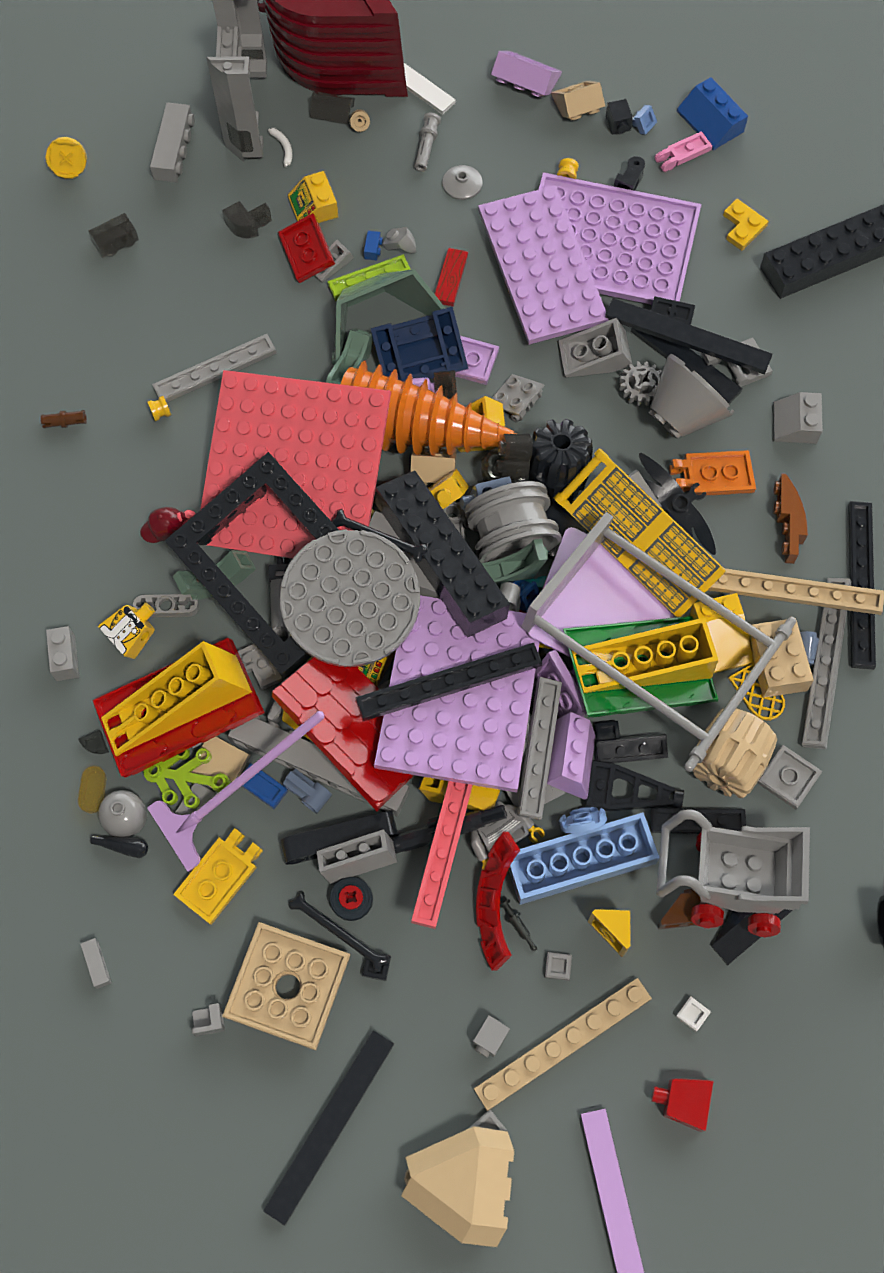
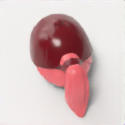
M172 507L156 509L151 512L148 521L142 526L140 535L149 543L165 541L196 513L192 510L180 512Z

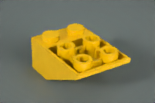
M424 777L419 790L429 801L443 804L449 781ZM473 785L467 809L484 811L493 808L500 790Z

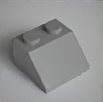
M799 392L773 403L774 442L817 444L823 432L822 393Z

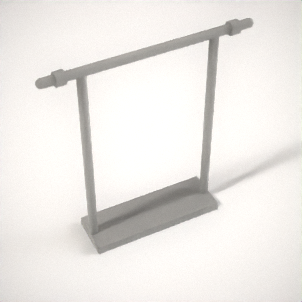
M606 512L531 603L521 628L530 632L534 625H537L700 739V744L692 749L689 754L690 758L684 765L685 770L691 772L706 757L707 749L782 642L786 641L792 634V628L796 624V619L789 617L776 630L774 639H771L611 530L609 526L613 516ZM605 537L767 646L765 652L707 733L542 618V615Z

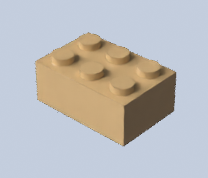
M786 620L753 624L752 626L771 639H774L776 630ZM797 620L792 628V634L786 641L782 642L758 677L763 698L808 691L814 681ZM748 634L755 666L767 649V646Z

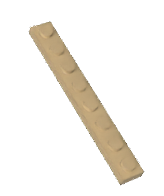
M725 569L726 572L708 589V591L729 594L737 593L744 596L882 615L884 605L883 590Z
M638 978L481 1083L474 1088L475 1093L485 1109L489 1111L652 999L640 980Z

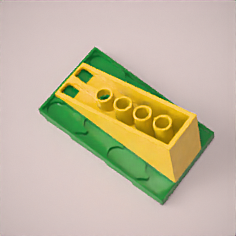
M693 616L563 628V633L671 708L718 702L719 700L712 680L719 659L705 617L694 620ZM568 648L587 718L655 709Z

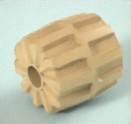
M723 708L722 710H720V711L716 714V716L714 717V719L711 721V723L709 724V726L706 728V730H705L706 733L710 730V728L712 727V725L714 724V722L717 720V718L719 717V715L722 713V711L724 710V708ZM736 708L707 749L706 757L693 769L694 775L698 780L706 781L707 787L714 791L719 789L723 791L725 796L731 797L732 794H735L738 798H744L752 791L765 772L776 747L777 736L766 722L749 712Z

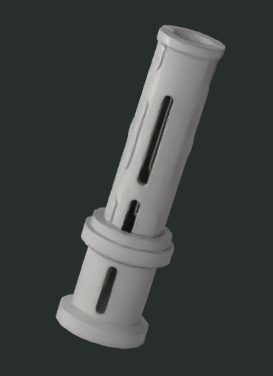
M426 113L423 118L424 127L420 131L422 139L414 168L420 172L427 170L432 143L438 135L437 127L441 123V117L436 113Z

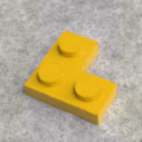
M736 199L723 214L724 217L737 225L727 235L726 240L741 251L767 227L769 222L739 199Z

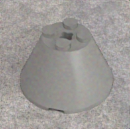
M673 354L667 357L649 414L660 423H665L664 428L671 435L679 439L680 436L684 437L732 416L734 410H728L727 408L730 405L698 373L695 371L691 372L682 360Z

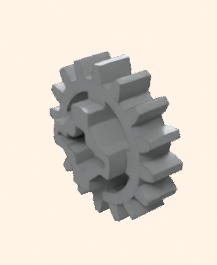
M638 361L636 367L630 364L628 370H623L619 382L620 391H624L623 398L630 397L629 403L635 400L637 401V406H640L641 402L648 406L649 401H653L662 375V370H655V364L649 367L647 361L644 365H641Z

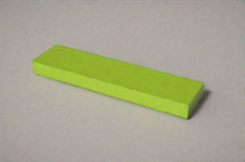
M403 254L327 281L336 302L343 289L382 273L411 269Z

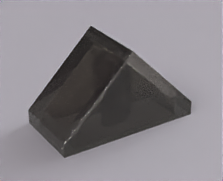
M455 370L433 372L434 393L442 385L443 396L451 399L457 392Z

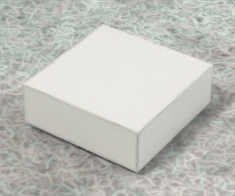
M690 996L676 1018L696 1033L711 1011Z

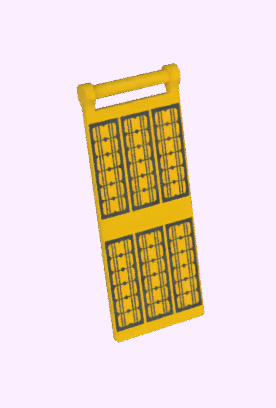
M599 448L594 453L595 456L569 485L561 493L558 492L554 496L555 501L564 507L589 532L606 512L613 516L609 526L611 530L705 593L726 570ZM603 462L606 467L571 504L567 500L570 495ZM607 537L601 542L676 617H681L698 600Z

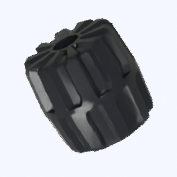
M552 419L547 421L546 427L543 429L538 427L533 432L526 455L527 481L544 484L547 489V495L552 500V503H557L554 496L558 492L561 493L592 460L593 445L592 440L588 438L587 430L583 426H573L572 420L564 419L561 423H556ZM588 477L570 495L569 500L576 498L579 490H584Z

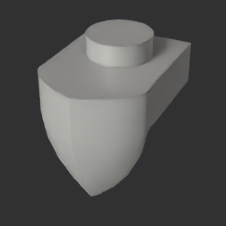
M407 227L391 229L382 244L387 250L401 248L408 253L416 252L414 237Z

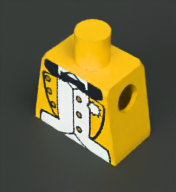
M144 603L139 609L125 605L98 627L123 656L135 659L154 633L155 629L148 619L155 613V610L148 603Z

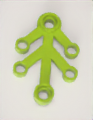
M205 748L199 749L196 752V757L177 770L168 768L179 760L187 759L190 755L189 749L182 756L178 754L144 770L146 780L151 783H157L162 792V800L168 805H174L178 801V795L170 789L165 778L174 780L184 796L185 806L190 809H196L200 804V799L193 794L187 782L212 786V789L217 793L231 783V779L222 773L216 774L214 777L190 773L200 765L210 762L212 755ZM207 753V757L201 760V755ZM157 767V772L152 774V770ZM223 779L222 785L217 786V781ZM173 794L172 800L167 801L168 795ZM195 798L194 804L189 805V800Z

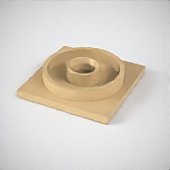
M258 922L222 1017L316 1051L351 955ZM286 975L296 977L300 983L298 994L291 999L281 998L276 991L279 979Z

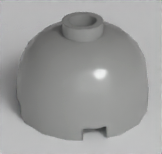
M119 790L110 793L100 803L98 816L101 826L112 837H128L133 834L136 835L144 827L147 811L140 797L133 792Z

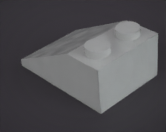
M617 318L559 340L566 377L611 373L632 364L626 331Z

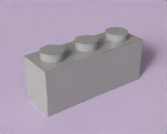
M384 829L317 851L319 871L330 884L397 863L394 843Z

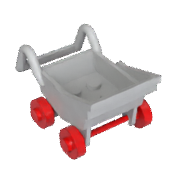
M682 810L662 825L657 895L664 897L679 886H689L701 899L700 905L694 906L691 911V921L695 925L703 928L721 926L724 922V911L720 908L722 907L736 912L756 913L748 918V931L760 937L778 935L781 930V920L774 914L780 913L783 909H799L801 904L807 905L809 901L810 827L755 828L742 826L741 831L712 827L711 823L698 811ZM684 820H694L702 828V833L696 838V849L700 852L699 881L694 877L681 875L665 883L669 831Z

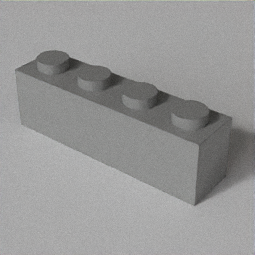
M166 103L150 165L154 180L177 182L179 174H182V160L187 155L186 144L191 139L190 128L195 123V115L192 114L190 105Z

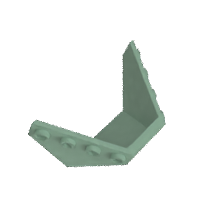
M415 269L382 273L343 289L336 301V333L334 336L336 351H333L332 364H336L344 350L348 307L383 292H387L427 316L432 315L433 311L445 309L444 305Z

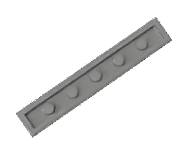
M265 334L156 382L152 386L158 398L164 396L167 403L221 379L223 370L236 372L277 354L276 349L268 334Z
M543 677L537 679L517 816L541 820L543 815L562 682Z

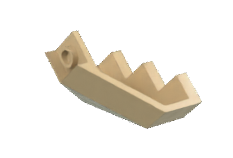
M471 1127L407 1156L406 1187L401 1196L459 1242L497 1247L507 1230L508 1217H503L505 1200L510 1201L512 1178H507L508 1163L509 1161L513 1162L514 1148L508 1132Z

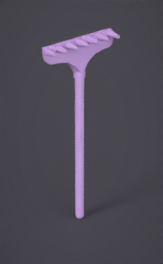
M316 712L192 814H174L163 801H156L147 808L187 872L193 870L200 863V856L193 843V832L197 824L202 821V818L321 722L325 716L323 712Z

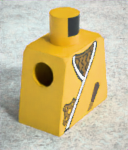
M456 468L428 489L442 509L462 497L469 485Z

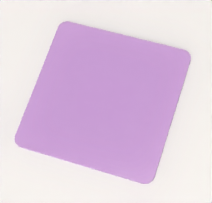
M568 528L564 532L562 542L559 545L543 589L588 534L576 528ZM600 544L542 615V618L563 632V628L675 618V615ZM534 625L530 632H527L530 638L570 657L567 646L537 626L535 628Z

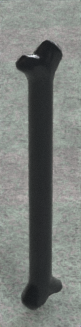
M343 509L338 510L337 517L332 520L336 527L345 526L356 531L364 530L390 540L401 550L411 553L415 557L416 563H420L423 554L428 551L426 544L416 546L351 520L345 516Z
M304 892L298 893L296 899L289 901L291 910H301L371 961L375 973L380 971L382 965L389 963L387 954L379 955L309 905L305 900Z

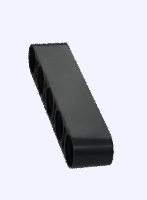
M382 812L285 837L280 840L284 862L286 865H293L317 859V851L383 829L390 838L397 836L398 831L393 812Z

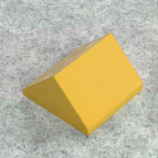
M595 909L591 913L588 923L623 957L630 947V911Z

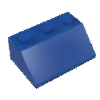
M712 77L696 85L677 108V112L696 133L703 132L711 143L712 150L742 134L745 131L748 115Z

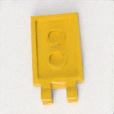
M236 828L232 830L225 841L221 838L216 840L200 860V863L173 894L211 925L257 867L252 862L263 852L255 843H252L245 853L240 850L237 845L241 843L245 836Z

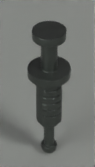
M508 899L500 905V908L504 907L510 916L507 922H511L521 938L527 940L531 950L536 951L537 946L533 944L529 937L530 932L519 917L521 913H514L508 904L511 902Z

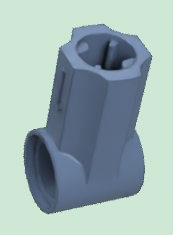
M296 768L287 775L283 782L284 787L299 797L301 802L316 814L332 796L324 786L318 782L314 783Z

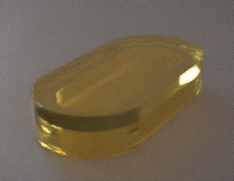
M97 766L87 768L81 778L78 804L84 812L89 814L98 812L105 794L107 777L105 772Z

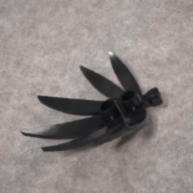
M639 453L640 461L647 473L657 483L662 485L660 487L644 479L655 497L658 498L661 508L692 538L693 527L701 545L710 554L716 555L712 533L702 515L692 504L693 501L702 500L706 496V492H703L701 495L695 494L694 490L700 484H693L690 492L685 495L675 479L661 465L647 455Z

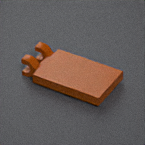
M749 450L685 454L684 460L672 459V465L669 466L670 475L683 472L684 479H675L683 492L690 491L691 486L695 483L700 484L694 490L696 495H701L703 492H706V496L754 493L756 490Z

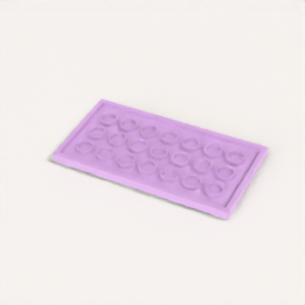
M556 185L478 205L480 217L528 344L589 329L609 321L605 318V307Z

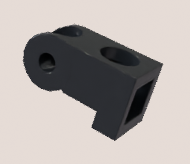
M638 156L631 157L628 160L624 175L618 173L616 176L614 187L635 191L643 177L644 159Z

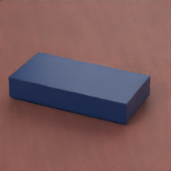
M250 763V764L248 765V767L245 769V771H246L249 767H251L253 764ZM262 770L242 786L273 809L276 808L288 792L286 787Z

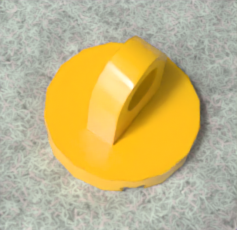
M59 137L53 140L47 147L45 156L47 165L57 176L65 179L75 178L85 169L87 162L86 151L75 139Z

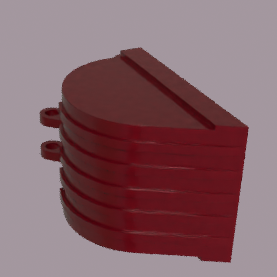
M263 0V3H258L259 12L266 13L276 56L286 73L299 85L324 94H384L385 97H408L398 13L390 0Z

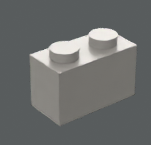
M70 627L46 630L49 667L52 676L56 681L79 678L76 639Z

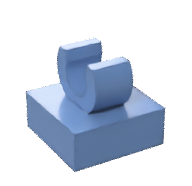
M645 105L640 111L636 112L637 114L633 118L632 125L638 128L640 134L646 135L657 123L651 105Z

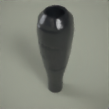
M92 835L90 843L93 845L102 846L134 858H142L148 852V844L143 839Z

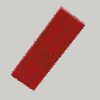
M448 248L435 291L436 297L443 305L454 307L468 258L467 251Z

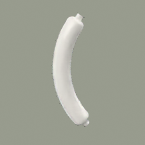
M269 128L270 135L275 137L284 148V166H290L292 161L290 142L282 132L275 128Z

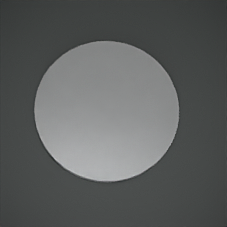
M338 530L312 540L292 559L281 583L280 609L291 637L312 657L335 666H363L390 655L409 636L417 620L420 608L419 582L408 557L390 540L364 530Z

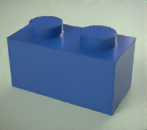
M367 232L364 259L377 261L378 256H380V245L383 243V237H381L380 232Z

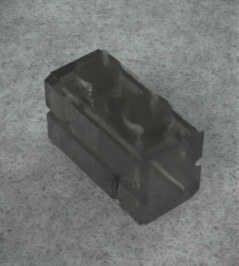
M125 213L88 231L94 246L102 258L113 256L118 250L124 247H131L139 240L133 224Z

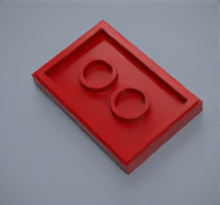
M314 213L278 232L299 283L335 265Z

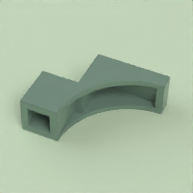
M534 539L525 548L512 555L481 564L500 589L501 584L508 581L533 579L548 560V551L544 547L542 539Z

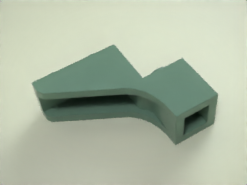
M358 328L349 331L345 348L329 373L326 383L340 384L349 367L358 369L364 360L369 359L374 341L371 332Z

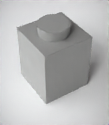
M488 1015L473 1041V1045L477 1046L475 1051L486 1058L489 1055L495 1057L510 1028Z

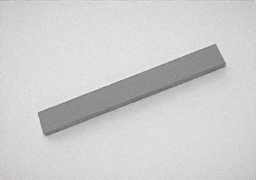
M827 579V583L851 586L850 579ZM823 607L818 636L819 643L812 675L814 681L810 688L802 746L805 748L827 749L847 610Z

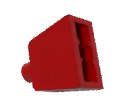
M669 1080L668 1089L654 1086L651 1102L665 1105L664 1117L699 1132H704L707 1127L714 1081Z

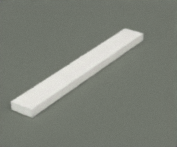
M404 63L407 90L442 115L456 103L453 97Z

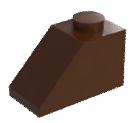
M692 888L684 890V893L680 894L659 922L658 929L696 926L691 921V911L694 906L700 905V896Z

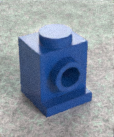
M525 580L511 582L520 587V610L527 612L531 603L540 594L537 583L535 581L530 583Z

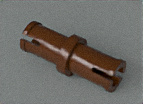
M85 410L75 412L60 411L57 414L41 415V424H44L42 425L43 428L56 426L67 428L68 425L87 423Z

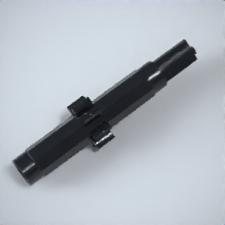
M500 805L484 811L478 810L466 813L460 835L485 827L487 824L506 819L507 812L505 806ZM439 816L429 819V822H427L428 826L391 837L395 853L406 852L432 844Z

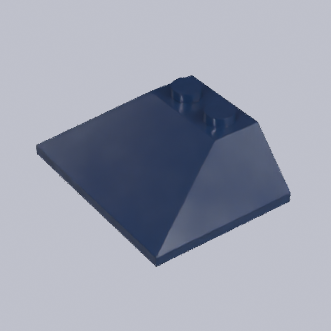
M453 306L433 311L432 315L395 325L389 323L371 328L384 376L389 377L392 371L397 369L398 380L404 382L409 374H412L413 378L433 379L469 369Z

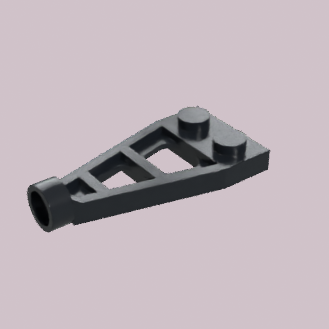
M592 761L586 807H597L598 810L603 808L609 812L658 807L682 809L684 790L675 789L617 764ZM622 779L630 782L634 788L633 795L624 799L614 798L612 795L614 780ZM645 785L655 788L657 791L656 799H639V786ZM670 794H673L672 800L669 799Z

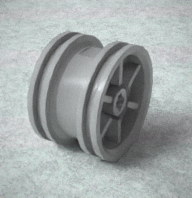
M524 481L503 485L477 496L466 505L464 512L468 526L471 530L478 532L481 539L475 546L476 554L481 563L512 555L525 548L534 539H542L548 553L560 545L562 537L558 532V524L551 519H547L545 512L550 506V498L547 495V489L544 484Z

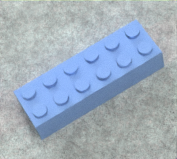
M640 813L606 823L588 832L569 834L522 848L508 870L519 905L654 865L657 863L659 855L645 815Z

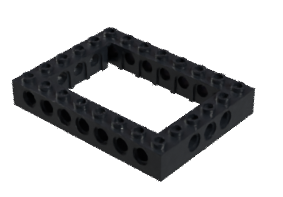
M268 452L168 537L165 542L286 679L312 656L305 652L291 636L283 642L199 546L209 544L212 541L211 538L224 527L228 528L230 526L229 523L239 514H244L246 508L258 498H263L267 492L265 484L270 487L279 500L281 499L290 513L298 518L305 530L310 532L315 539L339 530Z

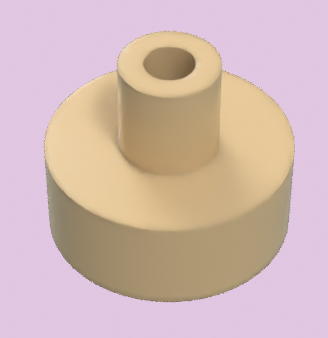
M355 110L350 116V124L355 131L362 132L369 127L370 119L364 110Z

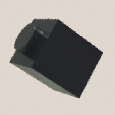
M627 99L607 103L606 119L612 135L631 131L633 116Z

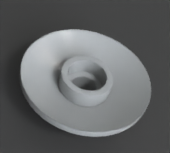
M466 165L455 166L445 173L442 181L443 188L452 198L459 200L470 199L480 192L482 177L473 167Z

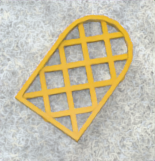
M754 663L728 677L736 691L739 687L734 681L741 682L742 684L746 673H750L748 669L754 667ZM743 673L742 679L734 678ZM755 681L751 687V692L746 694L750 696L749 702L745 697L742 700L751 713L761 720L770 721L778 718L785 708L784 696L779 695L781 698L779 700L776 699V696H773V698H763L762 695L753 693L755 686L760 687L759 683ZM752 697L761 698L760 705L751 704ZM764 699L772 701L771 708L762 706ZM775 702L782 703L781 711L774 709ZM752 707L758 708V713ZM761 710L770 711L769 717L761 716Z

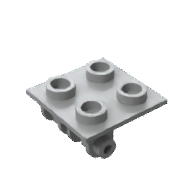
M512 374L491 399L503 403V410L512 413L511 419L518 422V420L521 421L526 411H530L534 403L542 396V388L545 385Z

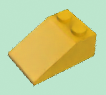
M737 593L713 598L745 620ZM701 601L693 603L690 616H693L694 620L706 618L719 659L714 673L753 664L748 633Z

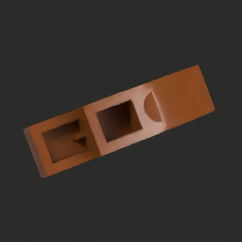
M781 474L779 480L774 483V494L777 495V501L774 502L773 513L777 514V523H783L782 535H785V542L782 544V555H785V563L794 564L799 555V544H803L808 536L807 520L798 491L786 474Z

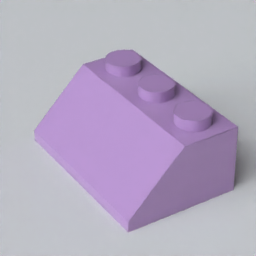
M498 51L491 75L496 76V80L501 83L507 84L509 81L514 83V88L523 91L527 88L532 90V95L542 98L543 95L551 93L562 71L511 51Z
M570 712L556 720L547 781L548 785L584 800L588 798L595 744V733L589 719Z

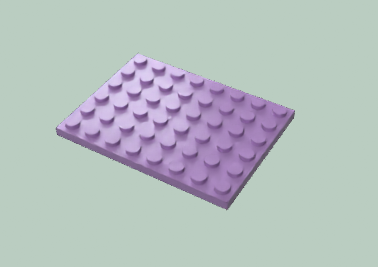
M543 172L539 190L556 185L599 294L651 305L653 304L654 296L680 302L701 204Z
M420 595V608L415 625L406 640L396 649L389 687L531 643L535 644L538 651L540 642L530 638L527 631L521 628L526 613L510 610L506 620L467 637L441 599ZM536 668L384 715L374 768L517 793Z

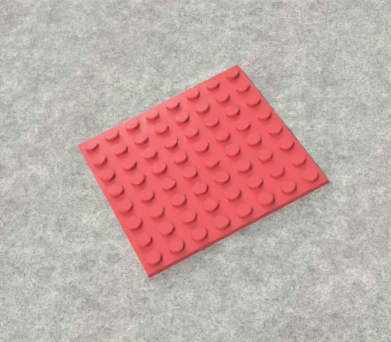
M223 370L201 509L269 452L331 522L337 517V511L343 509L347 518L369 526L391 391ZM265 484L267 487L265 496L261 499L258 498L246 508L244 514L241 513L232 520L228 528L224 527L211 538L212 541L207 546L293 559L305 545L316 539L310 532L305 530L298 518L290 513L281 499L279 500L270 487ZM345 526L337 527L339 530L347 529V531H353Z

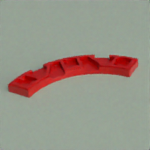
M503 832L491 848L485 870L482 869L476 897L477 927H480L482 937L480 943L492 971H497L512 956L505 942L500 921V897L503 882L511 863L520 852L519 847L509 832Z

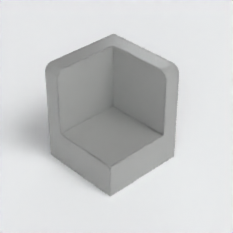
M219 1003L211 1004L209 1008L192 1012L194 1023L192 1034L194 1036L225 1031L224 1018L222 1017L223 1010Z

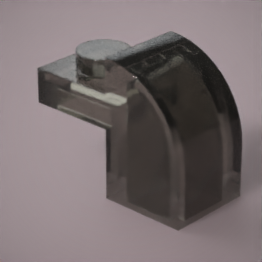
M238 201L222 210L226 225L232 233L241 238L249 239L259 236L258 228L272 221L270 208L266 203L248 212L242 203Z

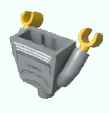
M496 801L494 807L504 804L500 801ZM508 804L504 805L507 812L506 819L487 824L485 827L471 832V846L478 861L483 863L482 869L485 870L488 854L503 832H509L516 843L529 834V840L536 844L538 840L534 837V832L539 833L543 838L545 835L544 830L539 827L535 828L531 818L517 816L518 807Z

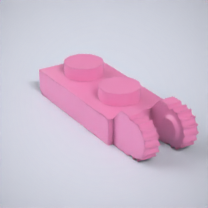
M699 132L668 146V148L656 154L654 158L657 163L665 161L661 169L666 172L673 169L676 165H681L711 151L712 145L703 132Z

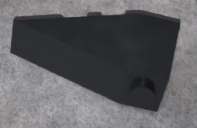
M783 909L780 913H775L774 915L782 920L793 910ZM732 911L711 947L727 966L761 938L748 931V918L756 913Z

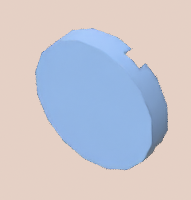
M582 807L572 810L568 817L562 815L559 819L561 831L564 833H583L601 827L606 823L607 817L603 808L598 811L597 807Z

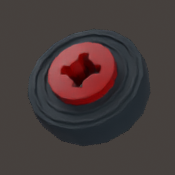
M348 877L342 879L335 884L331 891L330 904L332 910L343 920L355 921L362 919L369 913L372 907L373 895L371 888L365 881L359 878Z

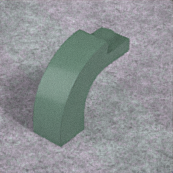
M231 550L216 564L234 586L245 580L256 569L247 551ZM177 571L173 576L182 595H191L193 600L213 597L191 571Z

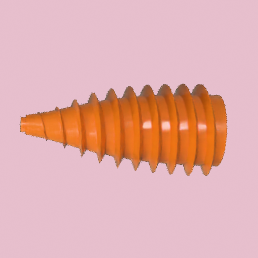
M364 360L358 369L349 367L340 383L341 385L391 391L382 446L384 451H388L396 443L400 454L404 453L412 445L415 455H420L425 447H429L431 455L435 456L442 447H446L448 455L451 456L457 448L464 447L466 453H468L473 447H482L483 449L487 447L511 448V446L515 447L517 444L518 434L513 430L486 418L485 413L480 415L473 411L471 402L466 407L458 403L457 392L451 399L443 396L442 385L435 393L428 390L427 379L418 387L413 384L412 374H409L403 382L398 380L397 369H394L390 376L387 377L383 375L381 364L372 373L368 371L367 362Z

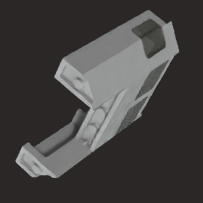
M213 0L218 26L216 57L206 58L225 147L244 162V157H263L264 141L263 136L259 135L258 129L259 112H255L249 78L267 77V57L258 1Z

